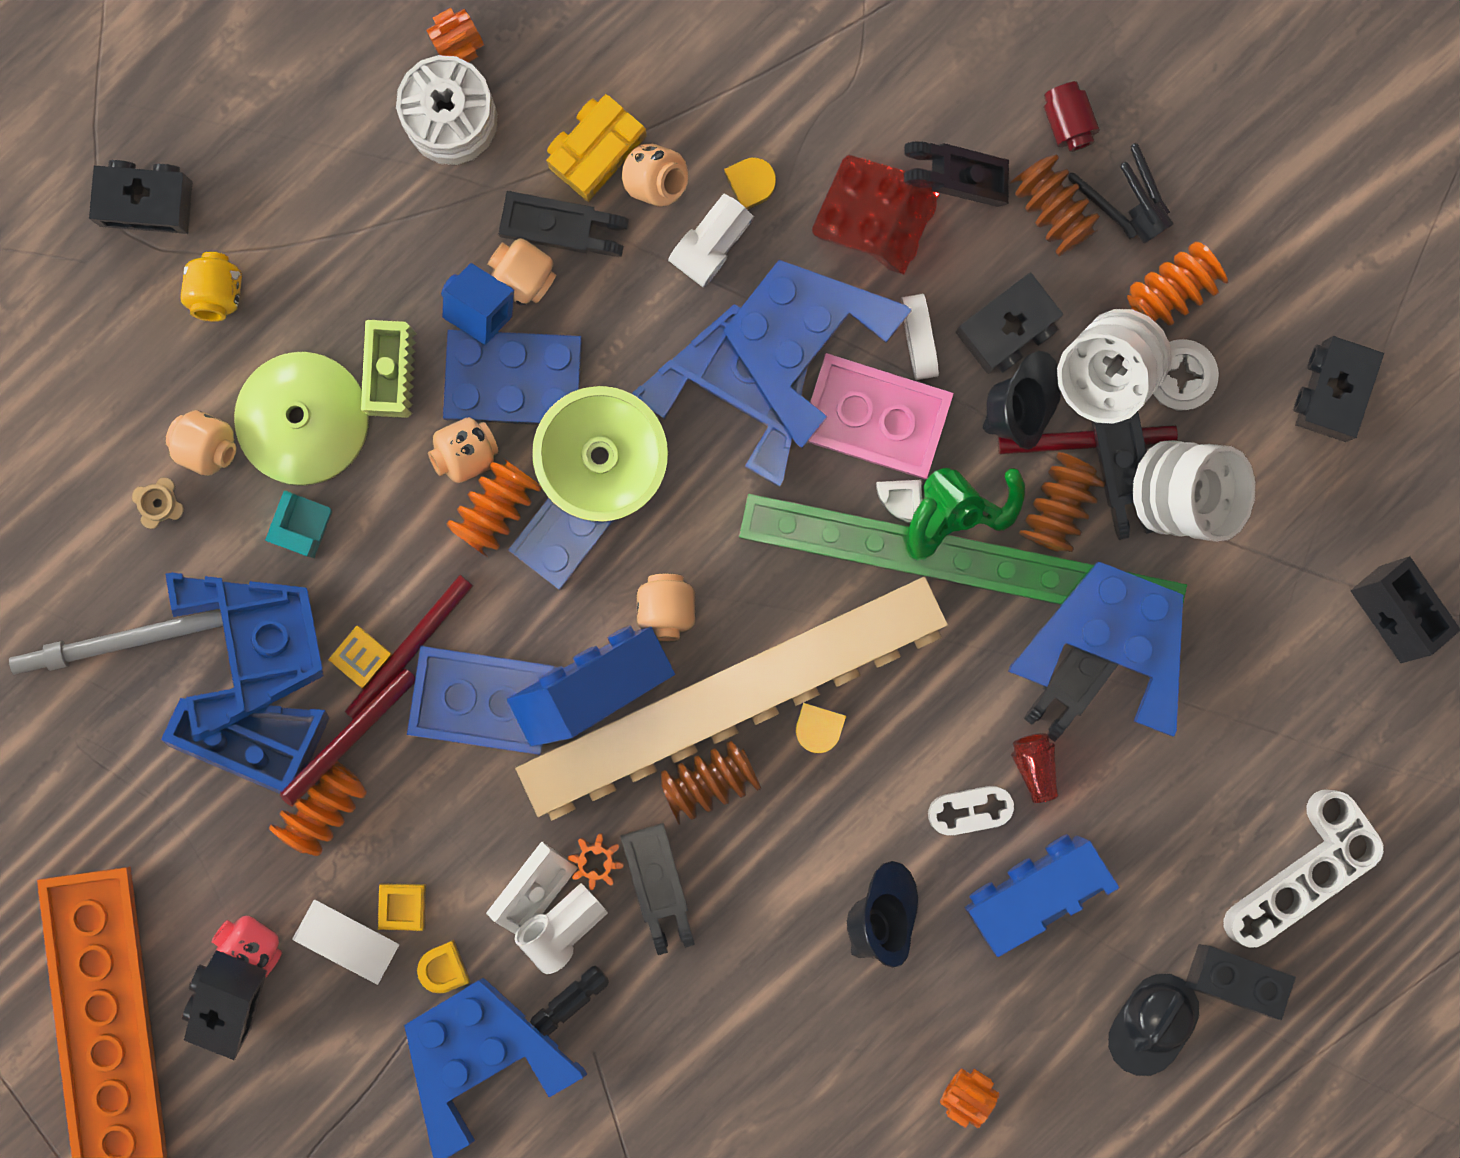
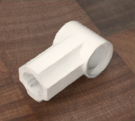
M724 193L695 230H689L669 256L668 261L704 288L720 270L728 257L726 255L727 252L744 233L754 219V216L741 203Z
M580 883L546 915L536 914L527 919L517 930L515 942L541 972L552 974L559 971L569 962L573 955V945L606 916L608 912L590 891Z

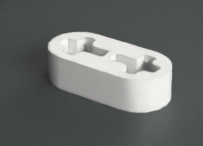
M918 294L901 297V304L907 305L912 309V312L904 320V326L915 380L938 377V361L925 295Z
M997 786L980 787L937 797L929 807L928 819L931 826L937 832L944 835H959L999 827L1005 824L1014 812V802L1011 795L1004 789ZM994 794L997 800H1004L1005 808L998 810V818L992 819L990 813L987 812L974 813L973 806L987 803V795ZM950 802L954 809L967 808L968 815L954 819L955 826L951 828L947 827L946 822L937 820V813L943 811V804Z

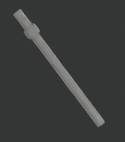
M221 610L207 611L66 645L63 641L43 645V650L10 657V669L13 675L46 667L49 671L68 667L71 661L222 627Z

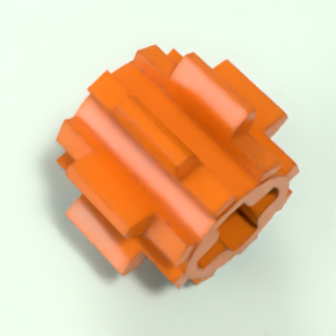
M450 7L433 17L435 25L426 29L439 55L456 56L468 63L478 57L475 50L484 46V42L465 9L454 14Z
M599 833L595 843L591 845L581 837L578 843L582 853L568 856V860L578 863L579 870L572 877L573 880L585 876L589 879L590 890L594 889L599 879H603L610 886L613 885L614 879L610 870L624 868V863L614 860L613 856L620 847L619 843L607 847L603 844V833ZM592 850L596 855L602 852L606 854L607 859L603 863L604 872H600L597 868L590 871L586 868L585 864L590 859L587 854L588 851Z
M961 1068L954 1075L940 1099L941 1105L947 1108V1117L964 1128L969 1123L979 1128L991 1114L1000 1096L999 1092L992 1088L994 1085L992 1080L976 1069L968 1073Z

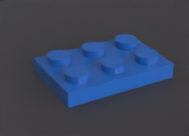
M448 330L443 419L459 421L469 417L476 422L539 425L546 412L558 400L580 388L582 337L497 332L485 345L463 330Z
M420 646L407 735L541 755L543 744L530 747L506 699L539 682L538 678L555 669V666Z

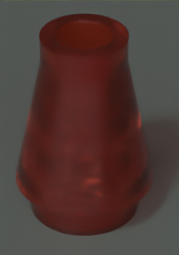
M1032 734L1015 740L1013 742L1014 752L1011 756L1031 794L1032 802L1042 803L1057 798L1059 795L1056 787L1055 744L1049 742L1048 734Z

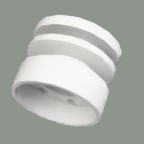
M437 55L421 60L405 74L397 90L396 109L401 124L411 142L423 156L439 164L458 165L474 160L489 147L496 133L498 113L486 80L474 65L456 56ZM440 100L445 103L451 100L454 109L448 111L443 108L439 111L436 104Z
M1113 309L1100 314L1063 352L1057 367L1058 386L1065 401L1079 415L1096 423H1117L1131 418L1147 402L1166 379L1171 366V346L1163 329L1149 316L1133 309ZM1120 355L1125 358L1124 361L1119 359Z
M1173 440L1160 441L1148 449L1139 462L1133 482V501L1137 515L1145 527L1158 534L1190 536L1194 539L1224 541L1238 534L1250 517L1255 501V478L1252 466L1243 452L1232 446L1198 445L1193 442L1184 443Z

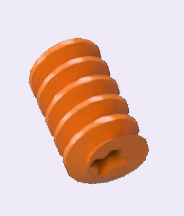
M1194 242L1189 246V254L1179 252L1174 256V264L1164 262L1159 266V274L1155 272L1148 273L1145 276V285L1137 281L1130 286L1131 296L1127 295V300L1131 309L1149 316L1155 322L1160 318L1167 325L1171 326L1174 324L1171 313L1172 309H1176L1183 316L1189 314L1186 304L1187 299L1201 306L1204 301L1200 290L1204 288L1212 296H1215L1219 293L1215 280L1220 279L1223 283H1228V278L1210 249L1200 242Z
M505 460V465L495 462L489 464L491 471L496 477L494 480L482 476L478 479V482L485 491L484 494L473 491L468 493V497L475 506L473 509L464 506L457 508L464 522L459 523L449 520L446 523L450 531L486 557L487 555L483 550L484 547L498 550L500 547L493 534L497 532L509 535L511 532L504 521L505 517L516 521L521 519V515L514 505L516 503L525 506L531 505L532 502L525 490L531 489L538 492L542 490L539 483L507 460Z
M338 761L319 779L318 785L314 784L307 791L309 795L307 799L300 798L296 802L295 807L298 811L295 814L281 810L279 814L287 824L285 828L272 824L269 826V830L275 836L300 853L314 856L320 855L322 853V846L317 839L328 842L333 838V832L328 824L341 827L344 824V818L339 810L348 813L355 810V804L350 796L360 799L366 796V789L357 776Z

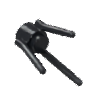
M1137 143L1131 145V151L1150 197L1146 194L1127 162H1123L1120 167L1140 202L1139 205L1128 211L1132 217L1131 221L1073 172L1068 175V179L1073 184L1079 185V190L1122 227L1129 239L1138 235L1145 244L1174 224L1168 216L1170 211L1160 196L1145 157Z

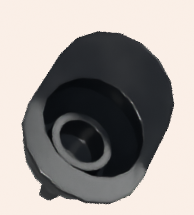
M1043 351L1030 353L1020 364L1012 378L997 383L991 388L986 402L987 416L983 424V430L986 433L1014 440L1020 448L1027 450L1038 444L1044 429L1056 411L1061 397V390L1058 386V365L1049 353Z
M895 861L883 863L874 872L867 896L855 903L849 911L847 931L851 941V954L854 957L878 959L883 965L891 968L903 965L908 958L911 935L917 914L918 893L911 872L903 864Z
M1155 974L1144 979L1134 989L1114 1019L1108 1033V1048L1113 1060L1124 1071L1136 1076H1151L1159 1073L1175 1060L1190 1038L1199 1019V1001L1194 990L1184 987L1186 982L1183 979L1172 974Z

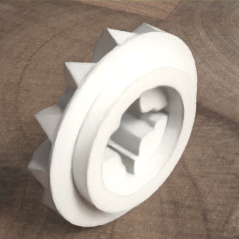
M1187 339L1170 341L1171 366L1168 372L1177 370L1183 361V357H1185L1186 372L1200 377V379L1185 382L1181 393H1179L1177 379L1170 378V375H1167L1164 382L1153 394L1158 399L1159 404L1176 411L1195 409L1208 401L1217 387L1219 372L1216 360L1211 352L1198 342Z

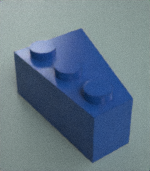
M631 625L624 627L607 637L610 642L609 644L600 649L598 646H593L573 657L574 663L565 668L560 666L543 674L538 678L539 682L507 698L506 701L530 747L573 738L676 675L652 627L634 631Z
M180 698L161 740L173 749L280 794L309 764L330 717L325 710L292 709L268 705L207 738L194 742L186 698Z
M1068 834L1063 835L1045 847L1048 854L1035 863L1030 858L1018 863L1007 872L1010 876L1008 880L997 887L990 882L969 896L972 903L965 906V909L997 957L1047 929V925L1066 913H1069L1071 916L1084 908L1082 903L1099 892L1105 890L1108 895L1120 888L1089 840L1080 836L1071 839Z

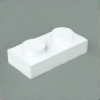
M541 842L486 914L494 922L516 934L519 927L527 919L536 914H543L578 867L568 858Z

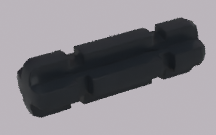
M592 966L581 975V981L575 980L548 1004L549 1008H542L530 1020L531 1025L542 1035L549 1036L558 1028L560 1021L564 1023L591 1000L590 996L593 993L598 995L609 983L607 976L599 967Z

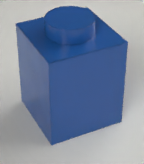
M472 263L459 275H452L443 286L441 292L443 297L442 318L485 345L512 318L514 289L498 281L495 277Z

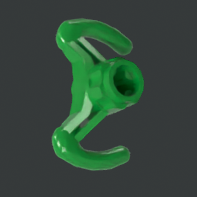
M942 468L931 474L924 484L925 498L914 512L909 526L908 543L911 553L918 558L931 556L935 553L945 536L954 531L971 529L977 524H985L996 531H1003L1011 527L1016 522L1025 499V483L1019 470L1011 468L1005 473L1004 478L1008 485L1009 494L1007 502L1002 508L981 497L957 470Z

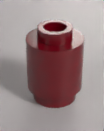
M1077 81L1068 82L1047 91L1044 94L1047 102L1044 105V110L1058 147L1068 146L1069 152H1074L1095 142L1093 136L1100 129L1086 91L1080 90Z

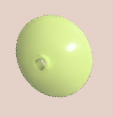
M294 352L277 356L258 367L246 380L239 393L235 406L234 424L240 447L248 460L258 470L277 481L291 485H312L332 479L343 472L355 460L365 442L368 432L369 415L361 411L362 389L347 369L323 355L309 352ZM297 407L302 408L304 412L303 419L299 423H291L289 419L290 411Z
M594 386L569 393L558 400L546 412L536 430L532 456L538 482L545 494L555 505L577 518L603 522L626 517L639 510L653 497L664 478L668 461V448L661 423L654 412L642 400L621 389ZM597 448H603L607 451L609 458L604 464H596L591 458L592 452Z

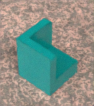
M284 490L265 541L315 558L332 509Z

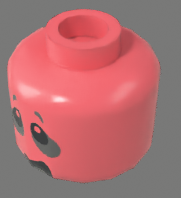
M242 916L234 924L226 920L211 941L217 946V951L267 970L265 978L273 970L282 955V951L278 949V935L250 916Z

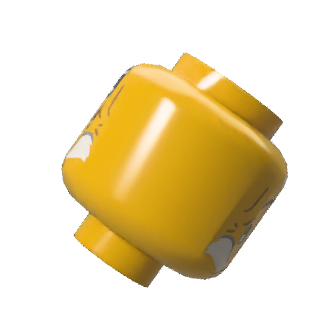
M204 252L201 258L192 259L184 267L181 302L190 310V314L197 319L223 321L226 319V315L233 313L238 308L242 272L236 265L228 262L229 257L225 254Z

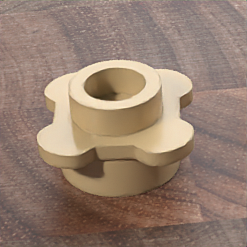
M160 478L156 484L137 487L133 491L132 500L137 504L138 511L142 515L141 523L146 528L154 529L164 520L169 518L177 520L183 515L184 507L176 500L173 492L175 484L172 480ZM156 499L162 501V505L158 508L154 506Z

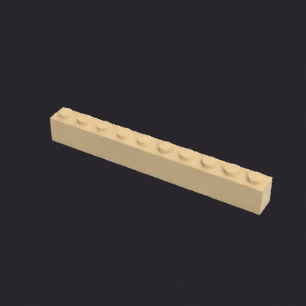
M924 576L524 763L515 769L537 817L548 813L552 821L575 810L576 808L572 801L589 794L591 800L595 801L616 791L613 783L616 780L630 775L633 782L656 772L657 769L654 763L663 758L671 756L673 763H676L698 752L695 743L710 736L714 744L739 733L735 725L752 717L754 724L757 725L778 715L779 712L776 706L791 698L795 706L819 696L820 693L817 686L833 679L836 687L861 676L857 668L870 661H874L877 668L901 657L898 648L913 641L917 649L942 638L938 630L948 624Z

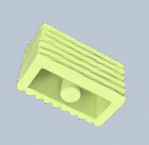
M366 320L361 411L369 416L408 418L412 414L409 408L413 404L409 399L413 397L410 393L413 385L410 382L414 377L410 373L415 370L411 366L415 361L411 355L416 352L412 348L416 343L412 339L416 333L406 322Z

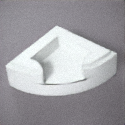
M921 480L876 482L877 493L885 509L898 520L910 524L914 512L922 501Z

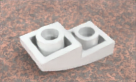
M313 900L292 939L377 985L399 947L398 943L316 900Z

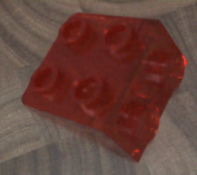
M849 155L842 160L815 220L812 232L821 240L870 254L890 271L904 275L910 261L917 254L919 240L927 222L935 213L937 199L940 194L932 191V188H918L905 184V170Z

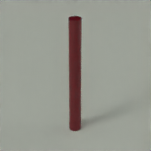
M1176 425L1142 427L1145 445L1157 444L1160 441H1178ZM1093 431L1042 434L1038 444L1029 450L1020 448L1014 440L998 437L999 454L1097 448Z
M461 575L456 578L344 712L349 717L354 719L405 668L420 650V646L427 642L471 590L473 585Z
M403 669L279 794L283 801L289 806H294L415 683L416 677L409 670Z

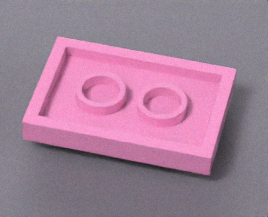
M826 353L810 403L823 412L827 418L808 443L926 480L954 393Z

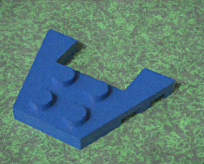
M778 260L723 331L796 444L803 449L826 420L827 416L792 389L794 383L848 315L853 316L887 343L912 312V309L907 305Z
M734 304L693 339L677 356L663 365L655 375L633 391L632 394L642 400L655 415L665 420L687 381H691L763 423L768 428L745 467L780 487L785 475L792 436L723 331L740 310V307ZM807 368L792 386V389L802 395Z
M1096 562L1045 626L1034 636L1020 656L1014 660L1008 672L1048 687L1064 644L1070 645L1148 676L1150 680L1134 722L1174 737L1177 731L1183 594L1102 562Z
M172 572L165 574L173 617L216 609L221 610L234 687L232 689L186 697L194 742L207 738L324 676L307 588L252 581L248 585L223 582L222 578L205 576L204 580L186 578L182 573Z
M484 978L404 1025L433 1158H448L475 1141L452 1099L519 1059L526 1057L549 1098L587 1075L585 1069L576 1061L573 1063L558 1049V1044L548 1035H542L525 1019L526 1016Z

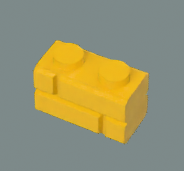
M607 94L598 102L594 98L590 99L579 111L576 119L580 123L569 135L564 131L561 132L547 149L550 156L546 161L551 171L587 202L594 197L625 162L631 151L638 147L647 137L644 126Z

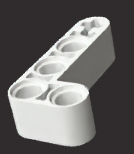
M1320 790L1309 798L1307 803L1308 818L1324 842L1237 902L1226 912L1224 929L1233 941L1249 948L1264 945L1373 868L1381 860L1384 853L1382 840L1358 805L1348 794L1335 790ZM1335 798L1340 805L1341 812L1335 821L1328 823L1323 816V806L1328 800ZM1361 835L1365 839L1367 849L1361 858L1353 859L1349 853V845L1354 837ZM1325 861L1330 868L1329 879L1322 885H1316L1312 878L1313 868L1318 863ZM1289 887L1294 894L1293 904L1289 909L1279 911L1275 904L1276 895L1281 889ZM1267 912L1273 917V920L1271 921L1261 915ZM1244 916L1256 919L1251 924L1254 930L1252 934L1240 931L1245 926L1242 921Z

